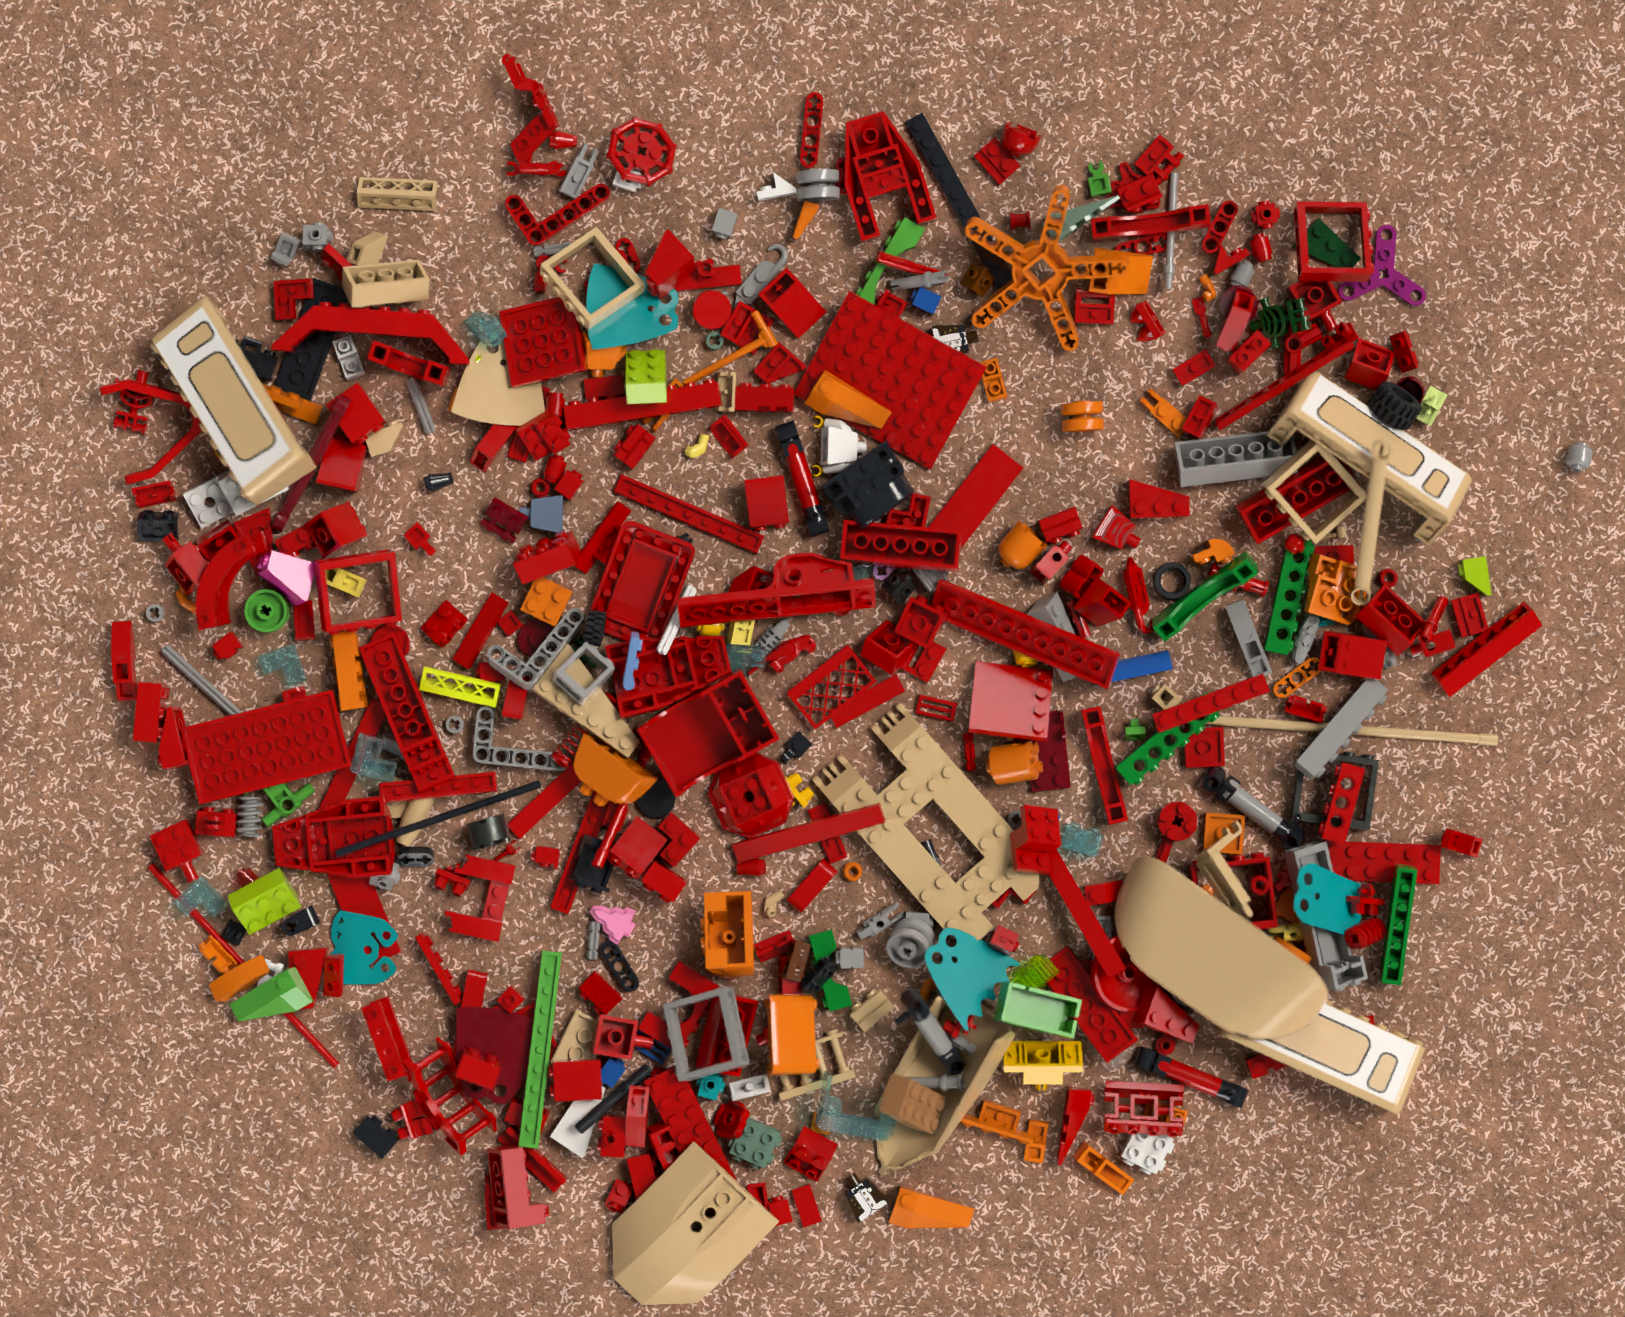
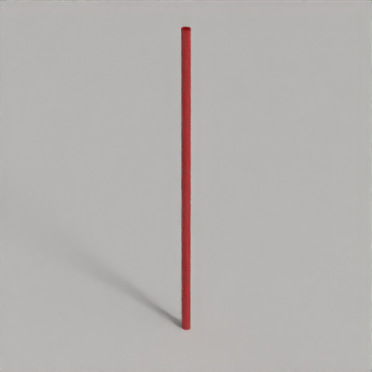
M152 863L147 869L199 925L220 943L237 962L238 966L245 961ZM292 1012L283 1013L333 1068L340 1064Z

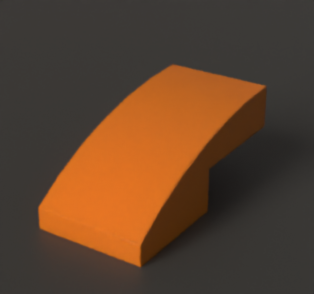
M1029 1119L1027 1133L1034 1134L1035 1138L1033 1144H1025L1023 1161L1043 1163L1048 1121Z

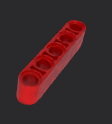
M468 969L461 1007H482L488 973ZM455 1038L453 1058L456 1065H458L457 1046Z

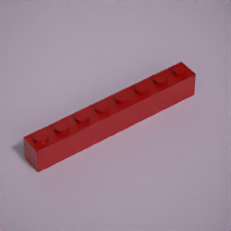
M714 379L704 380L703 384L700 385L690 382L683 384L684 387L676 388V385L667 386V402L627 404V395L619 398L618 395L606 396V400L600 401L599 398L587 399V403L581 404L580 401L568 402V406H563L566 428L572 431L723 407L720 383L715 382Z

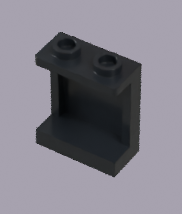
M585 834L569 878L575 881L574 885L585 888L587 885L591 887V891L602 894V891L609 893L610 889L607 888V883L614 865L610 863L609 858L606 859L602 869L591 865L602 843V839ZM614 843L611 844V847H610L609 851H610V850L612 849V847L615 845Z

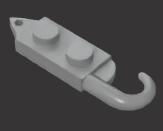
M774 244L767 249L768 251L778 249L781 252L780 259L775 264L770 261H762L735 292L737 296L734 308H736L739 301L751 305L758 297V294L786 264L788 252L784 246Z

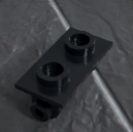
M828 956L822 957L814 966L817 973L815 974L810 970L801 980V990L814 996L839 967L832 964V960Z

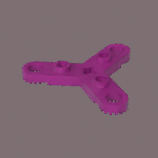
M1383 225L1377 230L1374 274H1371L1368 282H1343L1338 288V294L1341 299L1351 301L1380 286H1384L1410 305L1418 306L1425 301V290L1394 269L1396 230L1392 226ZM1386 229L1392 233L1391 239L1387 241L1381 237V232ZM1386 269L1388 278L1380 279L1379 270L1383 271ZM1347 285L1351 286L1354 291L1350 297L1343 294V288ZM1414 290L1421 293V299L1417 302L1413 301L1410 297L1411 292Z

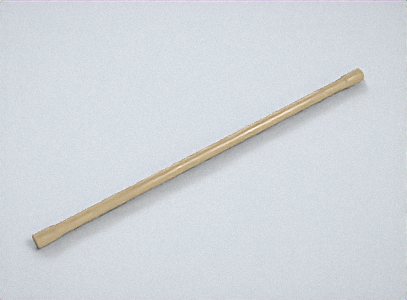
M1204 716L1196 720L1201 721L1204 718ZM1219 716L1214 722L1208 721L1205 723V725L1321 733L1329 724ZM1363 726L1356 734L1360 736L1473 743L1488 746L1498 745V734H1471Z

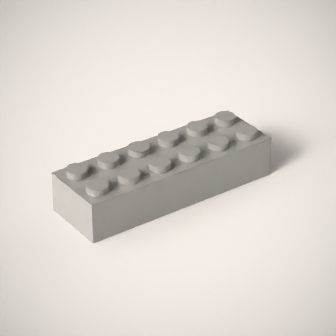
M1269 431L1175 442V461L1180 487L1269 477L1297 453L1294 437L1292 435L1283 447L1266 436Z

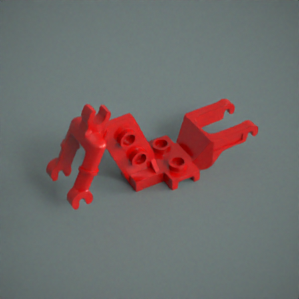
M505 54L502 57V63L508 72L514 88L521 92H532L533 97L531 99L534 106L542 110V113L536 116L510 144L518 164L507 162L508 166L513 165L515 169L513 172H506V175H557L564 177L567 171L561 170L564 167L563 163H558L557 161L533 163L532 161L533 153L560 125L553 111L554 107L548 100V94L544 90L543 84L526 78L522 66L519 63H515L516 57Z

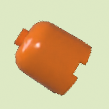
M1019 520L998 545V552L1002 557L1000 561L1008 569L1012 566L1015 569L1022 570L1028 567L1048 545L1044 541L1041 542L1037 538L1038 535Z

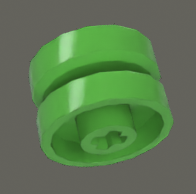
M264 589L250 595L246 601L244 612L246 620L251 627L257 631L274 632L286 625L291 610L288 600L281 593ZM266 608H271L270 615L265 613Z

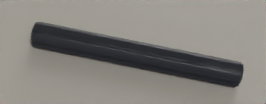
M644 1064L575 1125V1129L580 1134L587 1131L629 1094L630 1085L638 1086L651 1075L652 1069Z

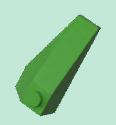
M293 967L272 977L229 1005L239 1022L298 1011L314 1001L296 967Z

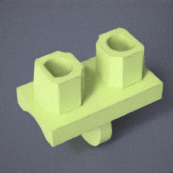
M1429 386L1420 403L1422 411L1416 419L1431 426L1447 394Z

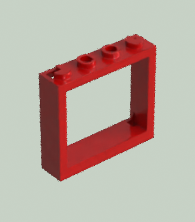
M1297 201L1293 212L1298 281L1368 282L1371 274H1374V263H1371L1373 246L1370 245L1369 239L1372 236V229L1368 227L1370 210L1367 209V202ZM1306 214H1359L1363 268L1309 267Z
M386 549L314 560L321 630L328 633V635L339 634L341 630L354 632L358 631L360 627L374 629L379 624L393 626L396 625V622L402 621L395 551ZM387 561L393 615L331 624L325 570Z

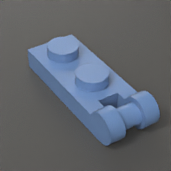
M631 632L625 663L623 687L626 690H632L635 686L633 671L638 669L639 658H636L637 651H641L642 640L639 639V633Z

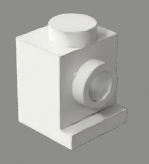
M631 170L630 172L642 176V173L633 170ZM616 172L613 186L636 193L637 189L641 190L643 184L623 181L620 179L619 173Z

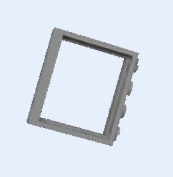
M723 987L663 1004V1016L667 1022V1035L671 1041V1054L675 1060V1073L679 1081H691L750 1065L733 987ZM719 996L732 1061L689 1072L676 1008Z

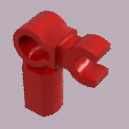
M541 255L536 259L538 271H535L532 291L546 293L547 283L543 281L540 267L543 262L551 257ZM559 264L552 268L556 269L559 273H566V270L559 268Z

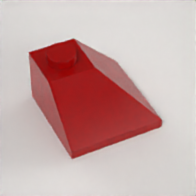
M752 566L733 579L729 592L766 589L772 584L774 574Z

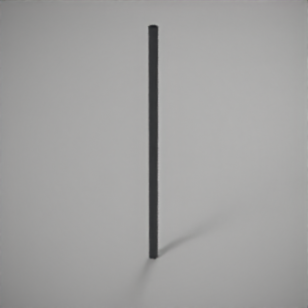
M537 780L336 849V856L340 857L541 788V782Z

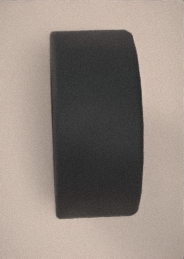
M1175 562L1165 563L1155 572L1153 584L1157 593L1163 598L1178 599L1189 590L1191 577L1187 568L1182 564ZM1174 569L1182 574L1184 582L1180 590L1168 592L1163 589L1160 580L1162 574L1167 570Z

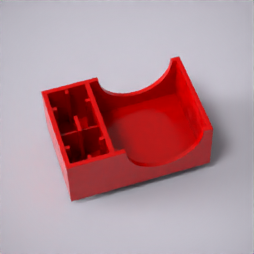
M740 667L733 670L731 674L699 689L637 725V730L676 798L707 776L736 762L739 763L780 739Z

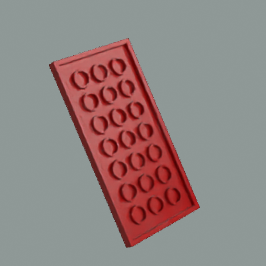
M333 690L180 728L199 805L352 766Z

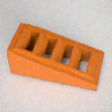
M804 201L792 237L793 240L797 241L819 210V205Z

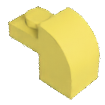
M342 568L325 570L328 585L358 598L360 597L367 581L366 579Z

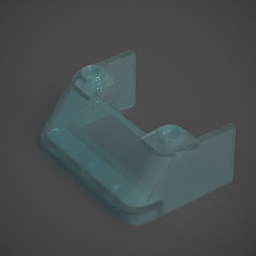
M825 1070L815 1117V1123L818 1128L823 1131L878 1141L890 1139L898 1121L882 1112L880 1113L879 1120L841 1113L842 1101L837 1096L829 1095L833 1076L829 1071Z

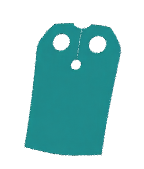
M1309 863L1300 868L1297 878L1298 892L1294 898V910L1303 923L1345 935V931L1348 928L1360 923L1362 914L1351 913L1352 902H1347L1346 896H1360L1358 889L1361 884L1314 863ZM1306 873L1312 875L1311 885H1306L1304 882V875ZM1315 893L1320 895L1318 900L1315 899ZM1302 899H1306L1309 904L1308 910L1305 912L1300 908V901Z

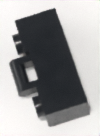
M244 336L241 345L238 344L255 374L272 381L279 362V358L275 357L276 353L266 349L264 353L261 352L262 341ZM246 345L255 347L256 351L246 350L245 347Z

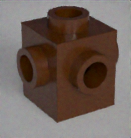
M971 264L960 284L983 298L995 277L989 273L991 270L981 264L978 267Z

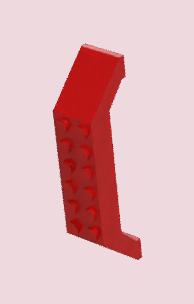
M319 302V306L314 305L278 338L271 348L273 351L294 352L295 347L315 330L433 339L449 357L450 364L470 365V359L433 314H430V310L418 309V313H411V310L408 308H398V311H391L390 307L378 306V310H371L372 307L370 306L352 308L351 304L339 303V307H332L331 303Z

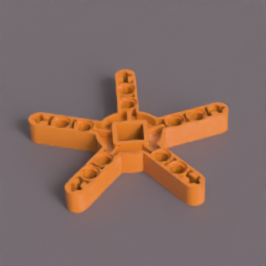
M1057 185L1054 188L1041 238L1030 241L1025 245H1022L981 218L972 217L968 220L965 228L966 235L1013 265V279L974 309L972 323L975 327H986L1024 296H1028L1032 299L1043 300L1061 346L1066 351H1074L1078 347L1080 337L1062 294L1068 280L1122 277L1128 273L1129 259L1125 255L1068 257L1065 250L1058 245L1070 199V189L1067 186ZM1063 193L1061 204L1057 203L1059 194ZM1053 211H1058L1061 213V216L1055 218L1051 215V213ZM975 225L978 226V229H975L974 231L971 230V228L975 227ZM1052 229L1056 232V235L1049 236L1046 231ZM993 235L997 240L990 242L986 237ZM1009 245L1013 248V251L1006 252L1003 247ZM1041 258L1053 270L1042 281L1030 270V267ZM1098 263H1102L1106 266V268L1103 270H1099L1095 267V265ZM1118 263H1122L1123 268H1119ZM1082 264L1086 269L1079 271L1076 269V266ZM1008 290H1013L1016 293V295L1011 297L1008 296L1006 292ZM998 302L1001 307L993 308L991 303ZM1059 302L1061 306L1054 308L1051 306V303ZM985 314L984 319L982 317L979 319L977 318L978 315L983 316ZM1064 319L1068 322V324L1062 326L1058 323V321ZM1067 332H1069L1070 339L1074 340L1073 342L1067 340Z

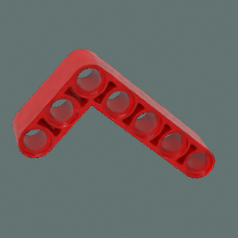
M597 184L540 223H537L518 195L508 196L505 206L529 243L533 246H540L607 202L610 198V190L605 184ZM603 188L607 191L604 198L596 196L598 189ZM514 199L520 202L517 209L509 207L510 202ZM584 199L590 201V207L587 209L580 207V202ZM567 210L574 212V217L571 220L564 219V213ZM523 216L531 218L530 223L526 226L520 223ZM551 221L558 223V227L554 231H550L547 228L548 223ZM534 232L541 233L542 238L540 241L534 242L531 240Z

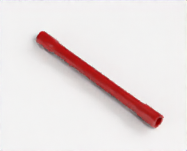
M644 742L639 752L637 763L645 768L646 763L650 759L651 752ZM618 803L602 843L592 861V866L598 869L603 868L611 844L629 804Z

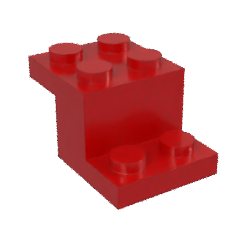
M1024 804L1020 807L1022 826L1010 833L1013 871L1047 875L1051 872L1049 854L1061 846L1058 809Z

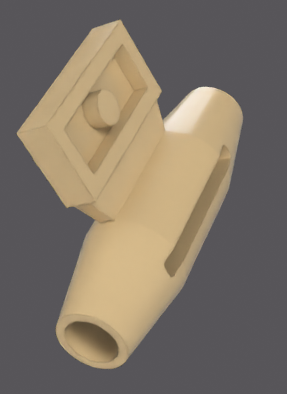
M391 774L388 782L405 780ZM435 798L387 803L392 818H401L400 828L427 819ZM421 829L398 836L396 841L410 847Z

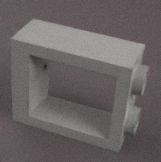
M585 642L554 673L552 680L576 702L582 705L613 675L615 667L612 661L604 658L594 645ZM584 653L604 670L586 690L566 673Z

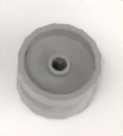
M810 169L796 172L797 183L806 186L797 190L798 201L816 202L840 199V188L830 185L839 181V170Z
M904 918L897 922L893 929L892 935L887 942V953L894 963L901 967L918 968L926 962L925 952L930 946L934 945L935 934L926 922L916 918Z

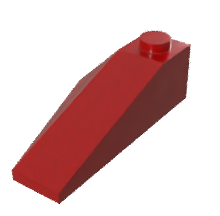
M1067 1086L1057 1165H1062L1089 1111V1107L1094 1104L1095 1094H1092L1091 1089Z

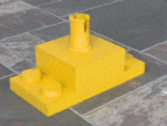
M1012 1041L1003 1056L1004 1072H1023V1084H1035V1088L1041 1091V1084H1043V1091L1048 1088V1084H1063V1072H1083L1081 1041Z

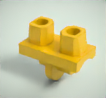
M797 772L788 778L786 776L793 795L803 807L807 806V802L815 794L809 787L799 793L795 787L803 779Z

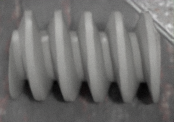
M242 796L238 798V800L244 802V804L238 805V808L242 809L243 812L237 813L238 816L242 817L241 820L236 822L242 825V827L236 828V831L241 833L240 836L260 837V834L255 831L261 829V826L256 824L261 821V818L256 815L262 813V810L257 809V807L263 806V803L257 800L262 797Z

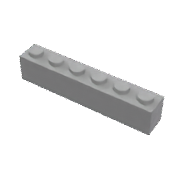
M1367 678L1296 761L1294 766L1310 780H1313L1315 776L1320 778L1326 771L1324 766L1327 762L1332 764L1338 756L1336 752L1339 748L1344 749L1351 741L1349 739L1352 733L1356 735L1363 727L1362 721L1365 718L1369 720L1376 712L1373 710L1377 704L1381 706L1388 698L1386 693L1389 689L1378 680Z

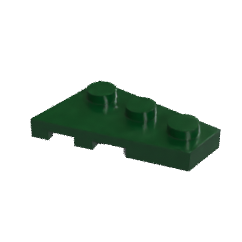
M1320 218L1307 230L1308 255L1326 262L1335 268H1353L1361 259ZM1296 242L1291 247L1296 249Z

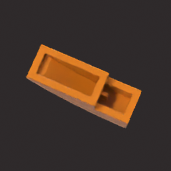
M259 955L218 977L209 984V987L216 1002L227 1001L238 992L246 991L270 973L263 955Z
M1085 1141L1072 1156L1077 1162L1122 1195L1134 1181L1130 1175Z

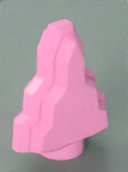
M592 905L589 911L595 921L602 924L603 931L609 935V940L616 945L620 943L623 936L629 938L636 923L632 922L636 910L629 907L609 909L605 906Z

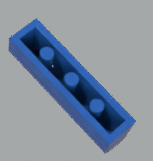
M1168 650L1118 660L1111 682L1173 669Z

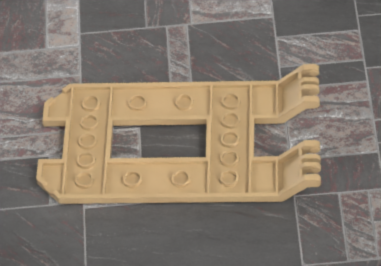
M898 702L895 707L905 717L898 721L895 718L896 716L891 711H888L887 715L896 725L892 726L883 716L881 721L890 729L888 732L883 734L877 724L872 725L870 728L906 767L905 771L879 794H876L845 757L840 754L837 756V760L845 766L846 769L840 773L833 763H829L828 766L837 777L834 778L824 768L822 773L831 782L825 786L818 776H815L812 780L840 813L880 803L886 822L857 830V832L943 929L955 928L980 940L994 928L981 912L1010 887L1013 888L1023 901L1026 900L1038 889L1039 874L1013 871L1010 833L1014 830L907 709ZM932 799L936 801L984 856L956 882L950 878L904 826L910 818ZM949 935L952 939H956L955 936Z

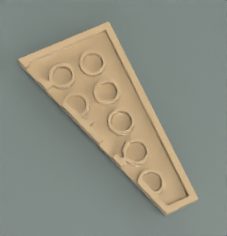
M567 644L534 686L533 691L628 759L640 742L625 721L621 719L620 714L602 689L599 688L580 705L552 680L554 673L575 653L570 645ZM580 659L566 671L585 690L595 681Z

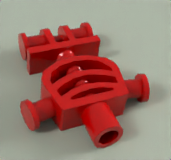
M137 370L135 381L146 384L149 372ZM127 389L122 390L120 394L121 400L131 408L129 413L116 411V414L125 416V420L119 419L116 416L113 428L121 427L127 431L129 427L132 428L133 433L138 431L145 435L147 423L144 425L138 424V420L149 422V418L137 415L138 409L150 407L153 404L154 398L158 397L151 395L141 397L142 393L134 391V395H132ZM125 394L133 398L132 404L126 400ZM140 400H149L146 404L139 405ZM130 417L134 418L133 424L129 423Z

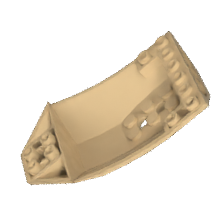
M693 1141L666 1171L612 1223L613 1278L641 1305L698 1303L777 1225L779 1220ZM709 1207L716 1210V1214L712 1218H708L704 1214L705 1210ZM694 1221H699L702 1224L701 1231L693 1232L691 1224Z

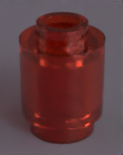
M243 867L236 874L238 878L235 881L243 888L259 879V877L250 867L247 870Z

